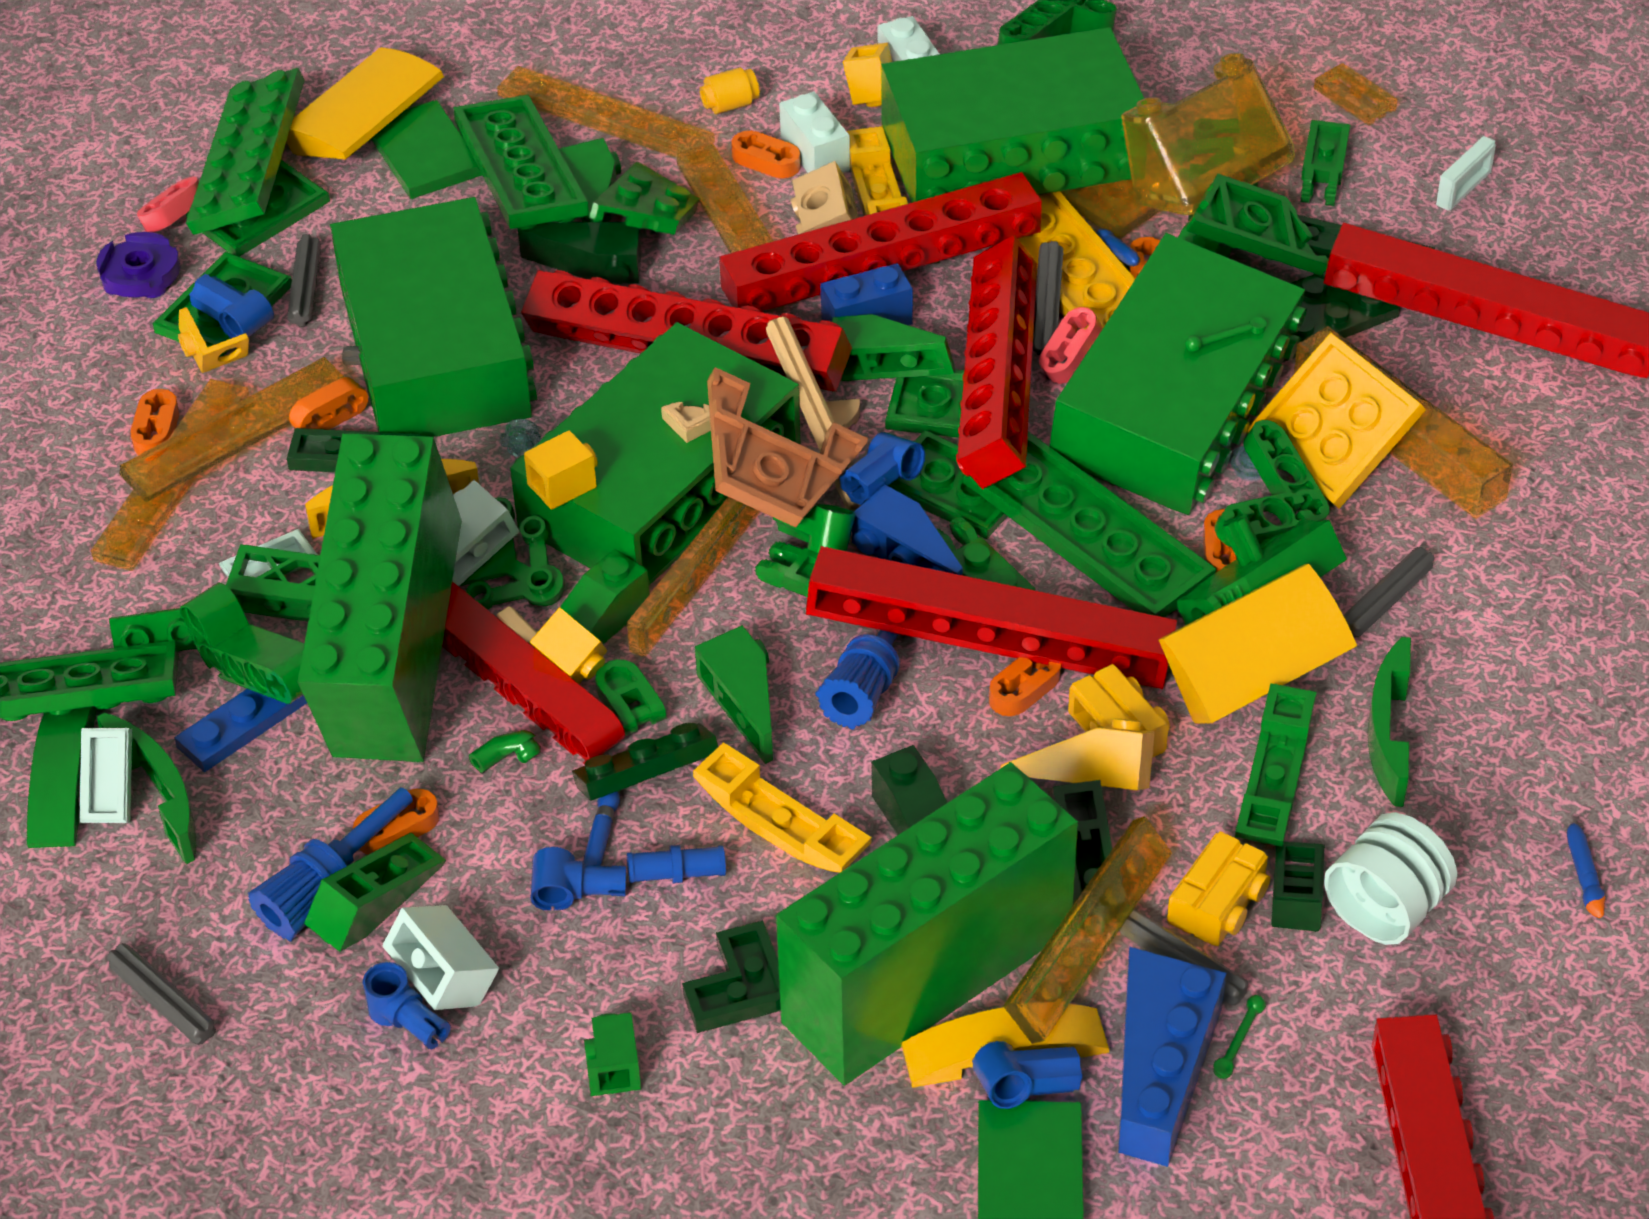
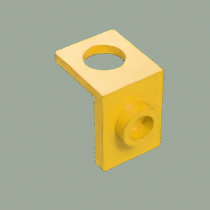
M185 307L179 310V330L181 333L178 334L181 348L186 357H194L202 373L248 356L249 338L246 333L207 347L188 308ZM237 348L232 353L219 357L226 350Z

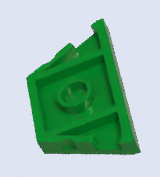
M636 161L593 202L589 217L602 221L604 212L619 214L626 217V226L647 228L656 232L675 235L695 214L700 198L690 193L686 188L678 186L644 164Z
M1217 174L1211 181L1186 226L1187 232L1317 275H1323L1327 269L1329 259L1326 255H1315L1308 244L1313 235L1298 218L1297 211L1286 196L1221 174Z

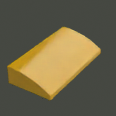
M378 48L293 118L287 138L291 152L295 155L346 160L443 79L442 70L412 54L391 48Z
M1304 564L1159 639L1191 719L1195 724L1213 723L1268 694L1270 683L1285 685L1357 647L1352 632L1337 603L1310 564Z

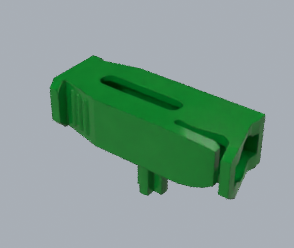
M1240 514L1235 518H1229L1223 522L1224 525L1222 526L1237 559L1208 577L1188 595L1178 599L1177 608L1185 625H1188L1304 564H1310L1318 576L1322 577L1346 561L1347 558L1330 520L1314 521L1303 518L1297 523L1296 527L1288 532L1277 534L1259 544L1247 515Z

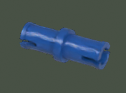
M672 845L668 851L628 852L629 883H634L637 881L672 879L674 884L683 883V878L725 876L724 847L719 845L718 847L681 849L680 845Z

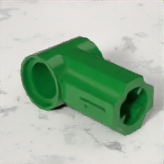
M817 503L797 527H793L774 517L773 520L776 521L779 531L807 542V548L813 552L819 553L821 546L847 551L856 513L846 508Z

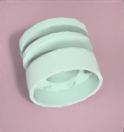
M1393 812L1381 814L1359 836L1355 844L1351 845L1327 869L1324 887L1328 900L1335 911L1349 926L1375 942L1385 945L1399 944L1424 920L1427 912L1438 905L1442 898L1456 885L1458 872L1454 857L1443 840L1428 826L1411 816Z

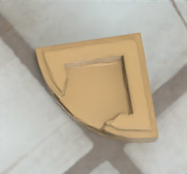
M860 399L826 401L835 423L848 429L851 425L858 422L860 417Z
M676 402L661 407L662 419L686 443L711 431L709 405L703 404L702 408L683 406V402Z
M508 606L497 613L499 620L532 645L530 641L537 634V631L513 607Z

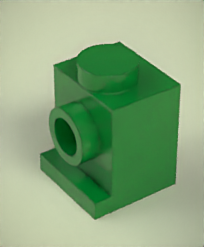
M632 1012L623 1014L606 1013L591 1018L594 1038L584 1039L591 1096L641 1090Z

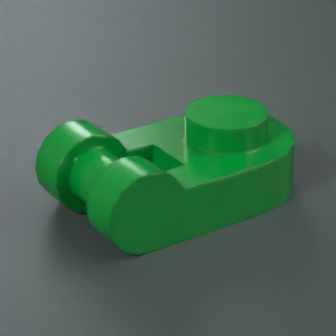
M616 659L606 662L597 670L595 681L598 696L603 704L617 716L624 728L625 736L637 732L639 725L649 721L652 724H656L667 718L666 710L660 697L633 662ZM636 700L640 702V706L632 709L627 705Z

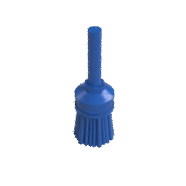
M880 630L877 636L859 635L849 642L838 660L837 667L815 692V695L819 698V703H821L819 706L824 710L823 715L825 717H830L829 719L833 723L837 722L838 725L842 724L843 727L848 726L851 730L861 724L865 725L867 721H871L880 695L889 688L900 668L899 656L892 647L899 634Z
M400 787L340 841L334 839L329 844H326L318 839H311L305 844L301 852H296L290 857V865L248 892L250 906L261 921L265 923V926L278 936L291 942L305 926V919L321 880L354 862L353 855L413 802L411 794L406 789Z

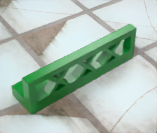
M240 544L226 586L233 592L244 613L308 622L320 555ZM249 560L267 562L271 570L258 577L244 576ZM298 567L309 568L314 576L301 583L288 582L284 575Z

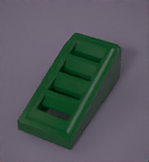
M1284 841L1282 847L1276 846L1272 927L1314 932L1320 930L1325 845ZM1285 861L1311 863L1314 866L1287 865Z

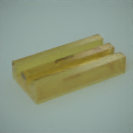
M1344 63L1315 78L1314 89L1369 126L1375 123L1376 117L1382 119L1386 116V111L1392 113L1397 109V98ZM1336 78H1339L1340 80H1342L1343 82H1345L1346 84H1348L1350 87H1348L1347 85L1343 84L1342 82H1340V81L1337 80ZM1362 94H1363L1364 96H1366L1367 98H1369L1370 100H1372L1373 102H1375L1377 105H1375L1374 103H1372L1371 101H1369L1368 99H1366L1365 97H1363Z

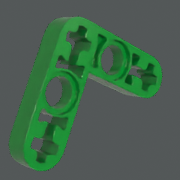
M1269 420L1256 422L1245 437L1243 446L1271 496L1238 502L1226 507L1215 523V532L1221 542L1229 547L1232 546L1222 527L1224 525L1223 522L1240 514L1247 515L1259 544L1277 534L1288 532L1296 527L1297 523L1303 518L1322 521L1329 514L1330 507L1326 498L1283 428ZM1277 470H1284L1291 474L1295 483L1282 479ZM1299 508H1301L1302 511H1299L1295 516L1296 512L1299 510ZM1263 512H1270L1276 515L1282 525H1275L1269 522Z

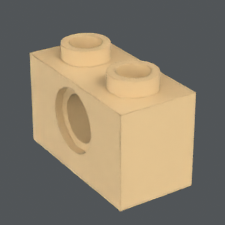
M836 161L792 180L795 197L791 198V204L796 216L800 220V223L796 224L798 234L858 218L852 187Z

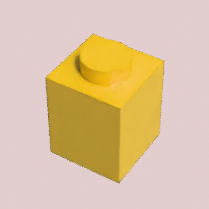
M888 43L851 47L843 60L853 105L864 103L868 107L881 105V64L892 62Z
M570 430L524 452L527 484L551 510L597 487L595 468L598 466V460L595 452L589 444H582Z
M560 607L530 641L536 650L578 684L584 678L589 680L596 675L597 670L604 665L605 658L603 656L608 651L599 639Z

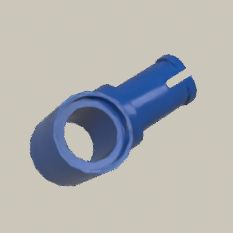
M559 847L543 848L538 850L533 856L530 899L532 904L541 910H551L552 906H554V910L567 909L573 904L574 899H582V895L625 897L626 865H583V861H576L570 851Z
M392 962L378 963L369 968L364 974L363 987L369 1016L374 1022L383 1026L394 1025L397 1028L404 1027L431 1050L438 1046V1041L433 1036L441 1042L448 1037L451 1025L423 1004L421 995L409 986L406 971L402 966Z

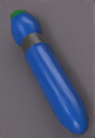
M619 791L598 798V809L585 850L583 865L601 866L614 812L620 804Z

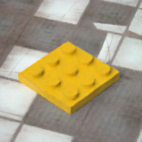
M1330 333L1251 423L1247 433L1260 420H1269L1281 426L1324 497L1339 509L1426 409L1411 395Z

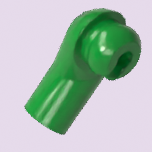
M521 730L493 737L470 753L469 760L474 768L480 773H484L513 752H515L520 762L527 763L541 752V746L534 740L536 735L530 731Z

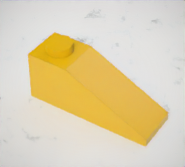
M1112 719V727L1092 729L1001 764V768L1012 762L1029 778L1070 783L1101 780V786L1130 790L1147 789L1150 787L1155 731L1140 730L1141 721Z

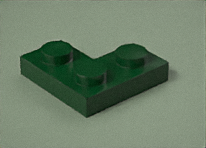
M763 920L716 932L717 946L726 971L682 983L683 996L697 1033L781 1011L778 958Z

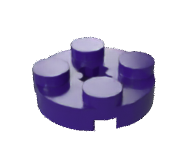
M130 233L125 235V242L114 246L113 241H111L101 249L97 257L96 266L104 291L108 294L132 298L144 296L147 298H157L166 292V287L175 281L180 272V261L176 247L170 246L169 239L157 233Z

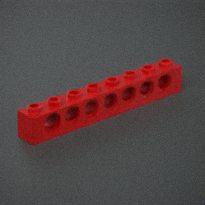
M1022 172L719 256L721 288L732 307L752 306L761 311L821 295L820 283L897 263L902 271L997 245L1013 235L1018 239L1040 233L1042 200Z
M1015 235L974 256L972 276L970 278L971 295L967 324L965 369L962 377L963 394L960 402L961 419L958 428L959 444L956 461L962 473L967 477L971 476L981 489L1026 467L1037 262Z
M537 270L521 310L522 316L533 332L640 354L653 343L656 337L664 334L676 322L684 326L691 324L688 328L786 377V374L770 339L762 344L758 343L763 339L769 338L766 332L768 322L779 317H786L789 319L800 346H807L803 353L819 388L837 392L852 350L843 328L831 321L822 320L819 323L802 320L789 313H782L778 316L763 313L752 306L736 308L726 306L717 300L709 298L703 301L689 299L673 291L662 294L649 291L636 284H630L628 287L611 284L609 281L599 277H592L588 280L574 277L572 274L562 270H555L553 273ZM653 317L649 321L644 322L646 319ZM730 331L728 334L719 337L722 333Z

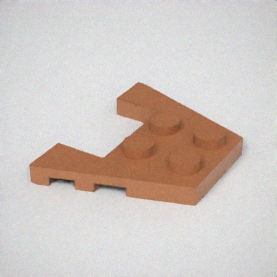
M716 367L708 378L716 491L793 527H797L867 444L868 438L833 422L826 431L819 454L741 417L751 383Z

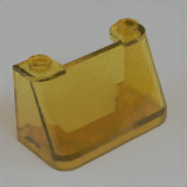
M1241 53L1224 55L1213 68L1214 76L1218 79L1217 81L1174 104L1161 102L1159 98L1155 97L1145 98L1138 101L1136 107L1121 114L1136 204L1181 215H1192L1209 184L1217 174L1253 185L1294 161L1293 141L1251 59L1245 58Z

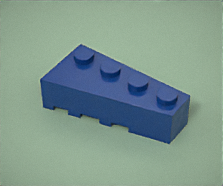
M1129 947L1118 1153L1166 1167L1169 1166L1223 1007L1227 973Z

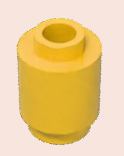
M741 67L705 77L704 86H701L699 89L704 107L706 109L711 108L715 114L750 105L752 100L758 99L760 95L758 81L753 70L750 68L743 70Z

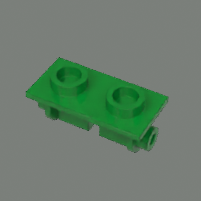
M180 608L109 618L114 648L176 640L178 652L197 649L182 619Z

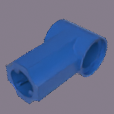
M202 275L195 281V286L189 294L191 305L219 321L221 328L230 339L244 333L249 338L274 318L272 306L260 292L253 289L244 294L216 276Z
M887 432L877 434L869 445L867 455L840 476L841 489L846 492L851 502L862 505L884 484L889 486L898 478L909 481L915 479L924 466V447L920 443Z
M995 1041L981 1047L972 1061L973 1070L992 1104L1002 1109L1017 1107L1032 1095L1070 1093L1074 1090H1079L1082 1080L1080 1056L1074 1047L1014 1051L1010 1044Z

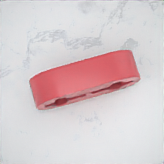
M189 177L175 183L138 210L137 216L146 232L160 231L190 211L199 184L197 177Z
M1079 307L1068 312L1042 350L1039 364L1051 381L1058 384L1067 383L1102 331L1103 327L1091 309ZM1087 325H1089L1086 330L1079 329L1077 332H1075L1077 328H1085ZM1065 359H1067V361H1066L1065 363H1057V364L1054 366V364L1056 363V361H1058V362H1063Z

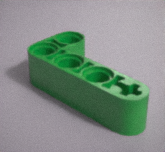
M1038 0L1000 27L997 45L1111 27L1112 31H1114L1117 7L1105 0Z
M221 582L214 584L180 607L182 619L201 658L209 669L214 667L220 672L217 675L218 677L286 704H291L303 696L297 681L304 643L249 624L237 598L225 584Z

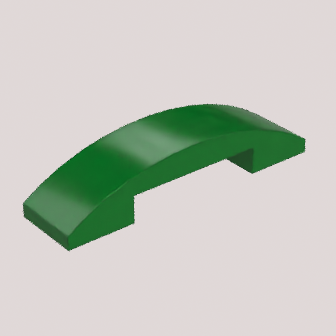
M1401 637L1387 653L1379 668L1373 688L1367 731L1369 756L1375 776L1393 806L1404 807L1408 784L1409 742L1390 740L1391 700L1406 701L1411 662L1410 637Z
M1270 683L1247 791L1243 797L1235 831L1236 838L1283 846L1303 764L1317 692Z
M95 706L77 708L64 715H52L49 712L43 713L36 737L30 774L27 809L28 848L76 846L80 820L78 797L81 778L82 728H94L97 710Z
M108 713L96 716L99 728L132 729V770L141 766L166 801L158 805L165 835L185 864L194 861L196 854L195 824L184 782L171 758L153 738L130 722Z

